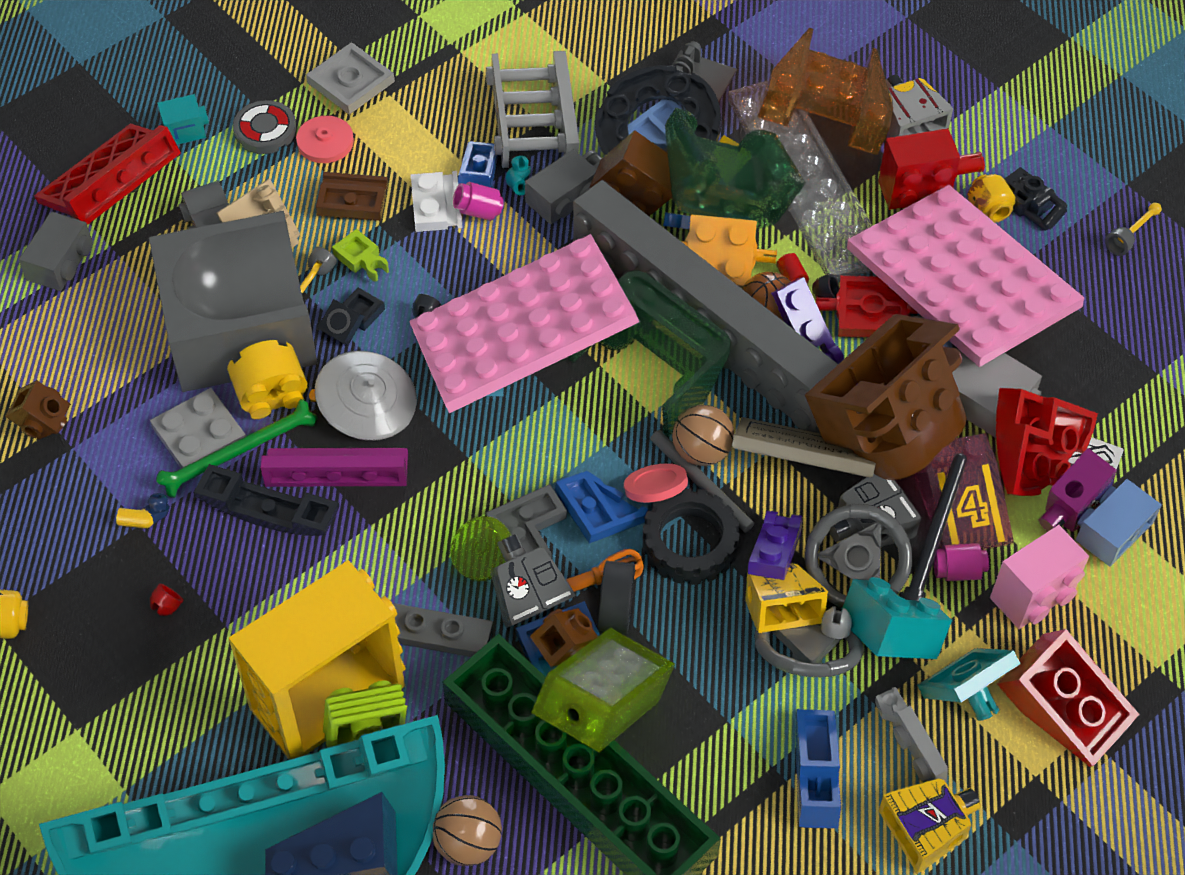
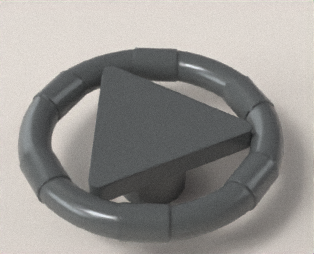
M850 504L830 511L814 526L808 536L805 547L806 571L828 591L827 601L842 608L847 595L836 591L828 584L819 567L818 558L852 580H869L871 577L880 578L881 525L888 530L899 553L897 570L888 583L896 594L902 590L909 578L912 567V549L910 539L904 528L888 512L869 504ZM848 518L876 521L875 524L818 553L819 546L830 528L838 522Z
M821 624L758 633L756 630L754 633L755 648L759 654L777 669L793 675L832 677L844 674L854 668L864 654L863 642L851 631V634L845 638L848 642L849 653L843 658L822 663V659L842 639L825 636L821 632ZM771 632L793 652L792 658L778 653L771 647L769 640Z

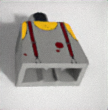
M892 75L885 80L883 84L885 91L882 95L880 114L891 137L949 128L953 112L952 106L924 79L918 78L904 83L898 75Z

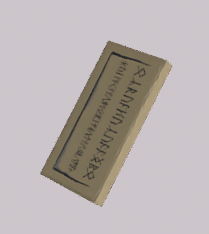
M745 417L741 418L732 443L734 449L869 478L873 477L876 463L858 456L851 449L826 443L820 433Z

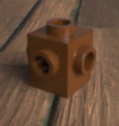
M36 380L19 389L5 417L21 427L24 434L40 440L48 435L57 434L62 430L67 422L65 414L71 404L63 399L57 390L47 387Z
M579 608L564 612L562 609L553 611L544 618L543 624L530 636L550 667L571 662L572 665L580 663L590 655L591 651L589 648L599 639L592 628L590 619L581 613Z

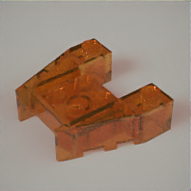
M808 28L772 70L761 99L758 118L788 127L795 108L851 125L848 146L878 155L890 129L893 104L877 49L872 48L863 67L854 62L829 56L823 52L810 50L814 29Z

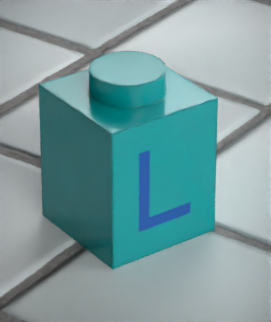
M195 94L157 103L162 124L168 127L177 145L206 138L203 125L209 124L208 116L204 105L198 107Z

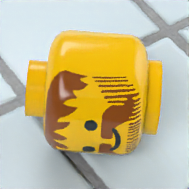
M996 174L981 175L972 182V186L967 193V200L996 223L1006 219L1012 213L1015 195L1002 176Z

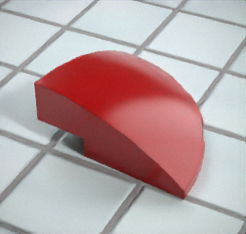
M999 388L996 409V444L1001 476L1007 494L1035 496L1042 494L1041 490L1045 487L1053 486L1071 467L1068 460L1074 452L1084 453L1087 449L1095 428L1098 413L1055 397H1042L1023 389Z

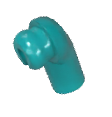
M516 156L511 161L512 168L507 171L505 179L507 185L517 195H525V181L531 173V167L528 166L529 160L527 157Z

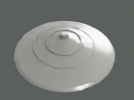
M350 351L340 354L323 366L315 383V398L322 415L337 430L357 439L382 440L400 433L409 425L416 409L417 394L409 375L395 361L378 353Z

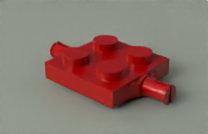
M840 275V289L836 298L816 297L819 311H836V316L839 320V337H870L894 314L904 316L919 314L879 277Z

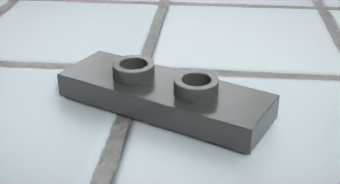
M392 603L398 614L395 617V623L400 630V635H398V642L400 644L472 657L490 641L493 621Z

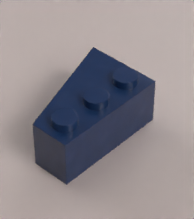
M380 792L265 849V875H398L396 812L383 792Z

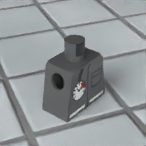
M873 474V477H866L841 495L838 507L850 504H869L888 512L902 525L909 539L916 537L921 516L895 480H886ZM848 518L832 526L829 533L835 542H839L875 524L876 521ZM881 525V547L894 544L888 530Z
M517 534L497 542L506 563L490 571L506 628L575 597L574 591L542 546L526 553Z

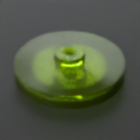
M489 516L476 517L464 523L456 532L451 543V560L456 570L473 581L492 579L490 570L506 563L497 542L512 536L508 527L498 519Z

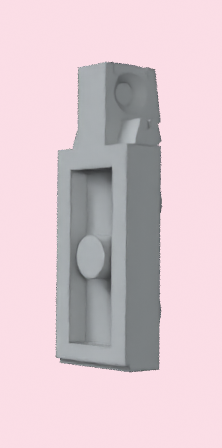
M894 687L877 695L875 703L881 718L892 722V725L895 727L893 732L898 744L902 749L908 748L914 757L912 764L920 780L931 781L940 778L947 782L948 766L912 707L906 705L897 688Z

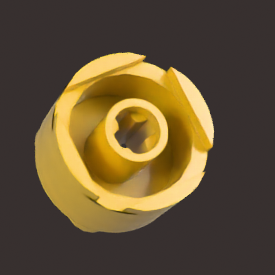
M277 340L255 343L239 352L241 358L235 364L233 360L228 364L227 370L241 408L250 413L253 419L265 418L271 413V410L283 406L287 409L296 408L300 399L304 400L303 394L307 389V381L295 350L290 343L286 342V346L279 345Z

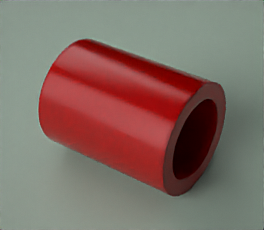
M795 253L785 254L778 259L776 267L780 274L791 282L802 277L805 278L806 283L809 282V276Z

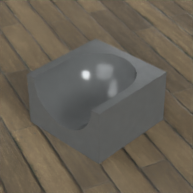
M284 211L149 237L169 346L182 392L232 382L227 370L229 362L233 360L235 364L241 358L240 351L262 341L277 340L281 346H286V342L290 343L295 350L301 368L318 364L307 305H304Z

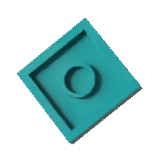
M974 648L917 686L925 699L960 703L968 699L976 719L982 721L993 716L990 711L993 714L999 712V707L996 705L987 686L1020 665V662L1014 650Z

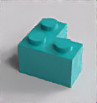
M871 577L869 580H852L842 609H846L851 615V631L876 656L921 659L938 658L952 619L940 609L941 606L937 602L928 598H920L919 601L906 600L899 597L890 588L891 585L880 578Z

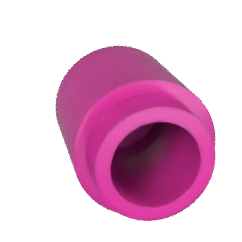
M472 182L460 183L455 189L453 207L459 209L461 214L491 221L495 216H499L503 209L504 201L498 189Z
M979 543L943 545L942 549L937 550L933 562L936 578H944L945 581L981 580L983 572H988L989 570L987 550H981Z

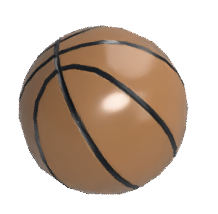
M702 404L691 406L683 411L674 423L672 432L674 447L678 454L689 463L700 466L714 465L723 460L732 449L734 427L726 413L717 407Z
M463 795L449 799L441 806L435 816L432 838L434 846L446 860L454 865L473 866L483 863L494 854L500 844L502 835L500 817L487 801L478 796Z

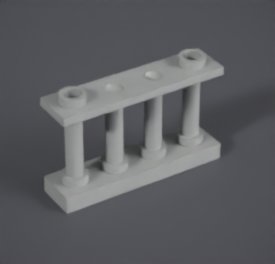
M553 51V64H548L546 68L500 69L498 53L492 54L491 67H486L487 86L492 85L498 129V136H494L495 155H501L502 168H509V151L558 149V152H563L565 155L574 149L579 153L580 142L566 51ZM548 80V83L554 84V87H551L550 90L503 92L502 82ZM551 103L552 106H557V110H554V113L506 115L504 105ZM536 126H554L555 129H560V133H557L556 137L508 138L507 128Z

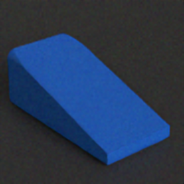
M468 142L458 174V184L472 182L492 188L498 155H495L493 143Z

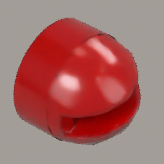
M158 584L150 597V607L152 610L158 609L157 614L160 616L172 614L183 602L182 597L164 584Z

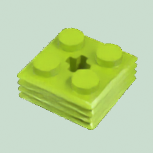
M378 681L364 690L353 691L350 688H341L333 691L325 700L323 733H325L326 746L329 748L355 741L362 735L405 724L408 706L405 705L406 699L403 698L402 685L398 683L391 684L389 681Z

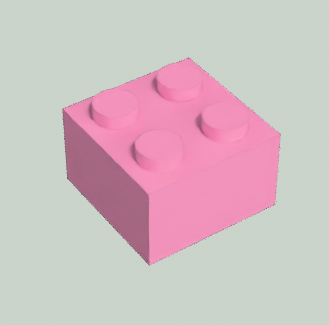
M1057 525L1002 562L990 599L1018 629H1021L1030 622L1035 625L1048 615L1052 607L1057 604L1064 606L1076 596V587L1078 582L1085 576L1083 570L1089 555L1060 525Z

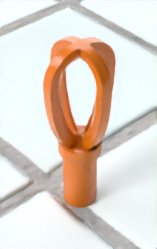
M624 549L603 560L598 567H593L590 571L568 578L566 581L574 592L595 584L600 585L602 584L605 562L615 561L627 555L632 557L617 562H637L634 579L642 574L644 564L636 550Z

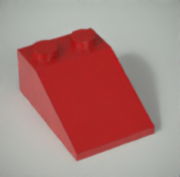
M1067 629L1042 634L1019 659L1020 665L1007 672L997 683L1021 713L1089 767L1094 766L1139 716V713Z

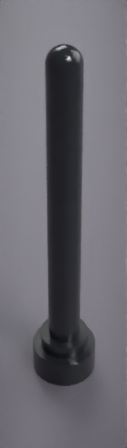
M963 453L955 454L952 459L910 586L905 587L904 592H900L898 595L906 600L919 601L920 598L926 597V593L923 591L967 464V457Z

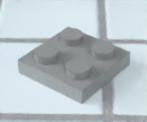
M352 42L306 74L309 85L349 115L395 82L392 71Z
M212 388L150 420L153 430L180 468L246 436Z

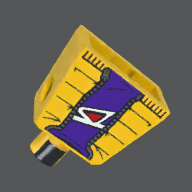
M938 778L883 795L878 811L918 874L966 839L972 826L967 815L979 810L981 804L973 789L967 788L954 795L945 780Z

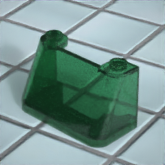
M675 108L666 121L665 136L671 194L677 208L682 212L694 215L757 221L756 228L759 229L776 224L806 184L776 133L765 130L751 131L746 134L738 146L709 140L695 135L697 120L693 113Z

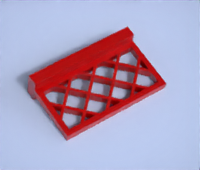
M130 123L35 194L34 197L39 204L68 214L74 219L86 222L88 225L180 155L181 152L168 127L159 125L154 130H150Z

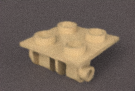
M267 179L216 213L221 223L284 211L291 247L299 243L297 238L300 233L271 179Z

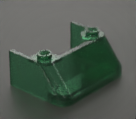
M631 271L621 277L618 282L636 312L639 323L598 343L609 350H621L635 339L683 375L674 385V394L662 405L663 431L666 436L670 437L678 416L689 407L703 404L706 401L730 355V338L725 331L647 273ZM591 346L568 356L569 360L574 363Z

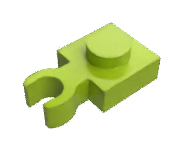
M355 229L332 246L333 255L354 273L363 268L366 270L369 279L375 282L378 281V274L374 269L381 268L386 273H389L387 260L379 256V247L358 229Z

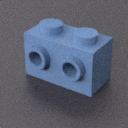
M1128 479L1117 489L1111 486L1100 499L1099 503L1101 505L1095 510L1091 507L1087 509L1077 523L1081 528L1075 541L1109 567L1154 523L1162 506L1161 503Z

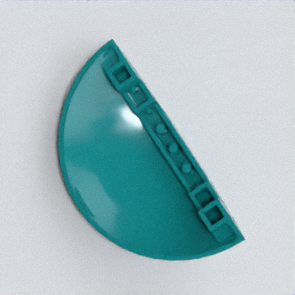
M438 715L362 735L358 740L322 749L313 754L167 794L161 793L122 804L121 801L40 823L39 827L46 850L58 875H265V849L383 792L396 812L398 875H415L431 844L434 819L441 808L444 793V747Z

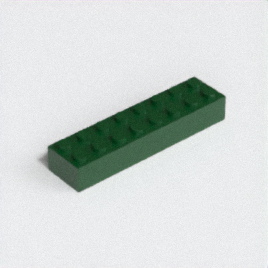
M500 634L496 635L442 681L445 703L625 875H699L718 857L721 838L591 718H588L580 725L570 723L565 717L564 710L571 700Z

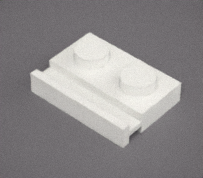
M452 171L450 175H443V172L411 174L416 232L448 229V226L456 225L458 228H462L461 213L459 209L453 207V196L458 186L457 171Z

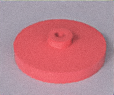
M319 116L306 121L299 128L296 141L299 152L306 159L316 163H331L344 158L351 151L354 138L350 125L344 120L334 116Z
M655 464L641 468L631 473L625 479V494L633 501L644 503L669 499L681 493L687 487V473L683 467L675 464Z

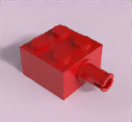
M949 128L886 138L878 182L889 210L907 208L947 185L953 188L957 175L983 172L985 161L980 151L960 155Z

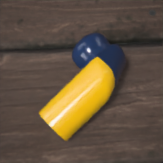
M154 493L148 499L149 505L141 510L119 508L116 516L117 525L150 528L167 516L170 508L167 504L168 498L162 493Z

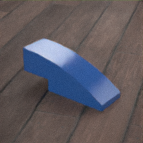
M797 709L796 774L799 827L838 829L841 799L839 788L840 761L835 711Z

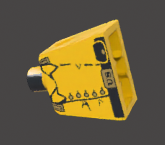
M790 563L785 580L749 575L747 573L746 604L758 633L822 623V617L826 612L828 591L799 565Z

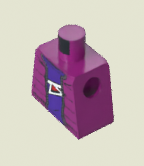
M1087 448L1050 489L1045 508L1046 512L1038 519L1040 525L1047 532L1057 525L1064 526L1072 532L1076 531L1080 527L1077 523L1085 511L1090 507L1095 510L1101 505L1099 501L1104 493L1113 486L1117 470Z

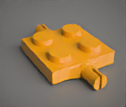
M691 214L689 233L685 241L681 242L737 286L743 287L751 278V272L756 262L776 264L777 250L757 249L758 246L755 239L757 221Z

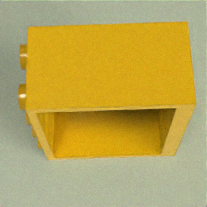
M349 560L229 637L249 708L289 760L305 756L326 741L324 739L325 733H323L325 700L333 691L341 688H350L353 691L364 690L378 681H389L391 684L398 683L402 685V689L405 687L403 671L406 668L400 656L403 653V649L398 642L400 630L395 623V617L398 615L397 611L386 596L380 598L373 590L375 586L367 572L363 569L357 571Z

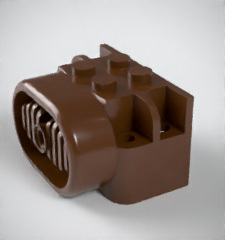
M894 314L805 394L824 441L830 445L851 449L858 456L876 463L874 474L886 480L906 478L928 466L961 434L966 425V413L952 374L962 363V356L959 350L943 346L960 330L958 324Z

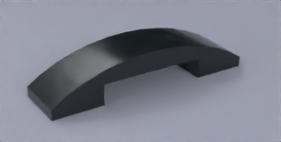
M211 464L208 465L193 492L195 497L236 518L268 529L296 535H326L340 507L339 502L306 493L302 499L244 482L241 473Z

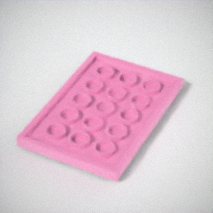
M950 185L849 238L847 242V249L922 317L929 320L958 324L960 330L949 341L978 367L983 366L1083 307L1084 297Z
M590 234L575 240L559 250L546 254L521 268H517L490 283L483 284L481 287L465 295L454 298L450 302L435 308L432 312H425L409 322L448 412L451 413L639 323V320Z

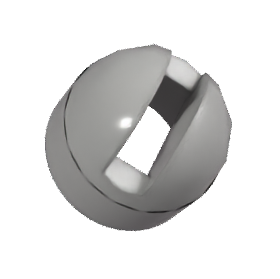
M831 607L822 617L821 632L825 636L834 639L848 637L851 634L852 627L850 613L844 608L842 611H835L836 607Z

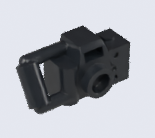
M1019 167L1004 178L1015 195L1013 212L1019 217L1026 216L1042 230H1051L1067 212V203L1060 199L1052 188L1045 186L1040 177L1032 176L1022 167ZM1053 207L1044 219L1040 218L1041 215Z

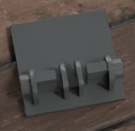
M695 41L687 43L683 51L680 50L671 65L676 66L679 71L691 75L695 73L703 78L715 92L718 102H720L737 71L736 68L701 57V46Z

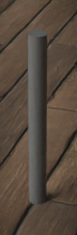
M661 430L653 433L650 440L675 465L683 467L686 470L687 477L700 490L708 491V495L712 497L714 495L719 496L723 499L725 506L729 505L734 511L733 518L738 519L739 528L744 533L752 529L754 522L696 465L684 460L676 451L673 442Z

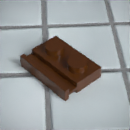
M323 172V182H321L316 203L317 216L381 221L386 189H388L387 177Z

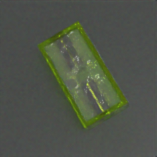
M610 628L548 672L532 714L600 752L659 702L675 663Z

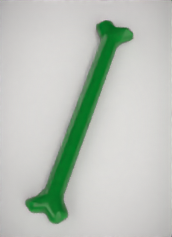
M300 399L297 408L292 414L177 471L168 472L161 470L156 476V481L158 484L165 486L167 496L175 498L178 488L183 483L203 474L209 464L219 466L299 425L312 427L318 418L315 413L309 411L308 402Z

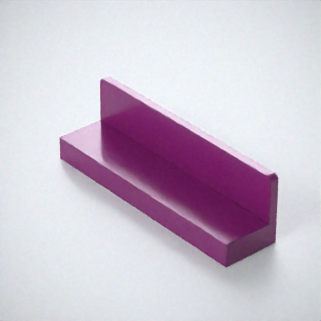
M270 448L267 451V456H262L261 471L265 487L407 486V448Z

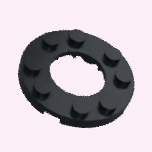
M667 65L642 68L618 80L606 92L607 97L601 107H598L595 117L596 137L599 147L605 156L629 135L628 124L632 114L638 107L658 99L672 100L683 106L689 116V125L685 130V134L680 140L676 141L677 143L662 149L687 166L685 173L697 167L709 156L719 139L722 126L719 102L711 86L695 73L691 75L677 70L676 66Z

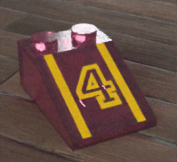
M986 433L956 438L949 446H945L928 466L914 474L928 515L932 521L952 459L957 453L965 454L967 464L939 544L941 549L943 545L979 543L981 550L1013 545L1014 539L998 464Z

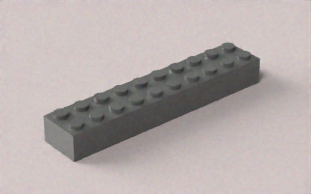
M603 180L574 200L573 242L591 234L613 274L627 290L635 292L645 301L650 309L657 310L668 319L675 329L682 330L692 338L696 346L707 350L717 359L722 367L730 369L738 375L748 388L755 389L764 396L773 408L780 409L790 417L799 429L820 433L805 394L838 365L835 361Z

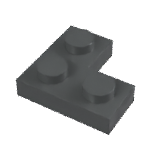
M549 484L486 512V518L499 541L517 534L526 553L542 546L552 559V553L538 531L566 519L567 511Z

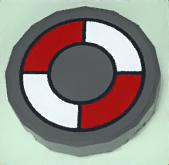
M272 100L257 101L246 105L237 113L233 120L234 136L237 142L242 144V148L249 152L257 154L274 153L279 151V147L284 144L288 146L293 141L296 135V119L291 109L283 103Z

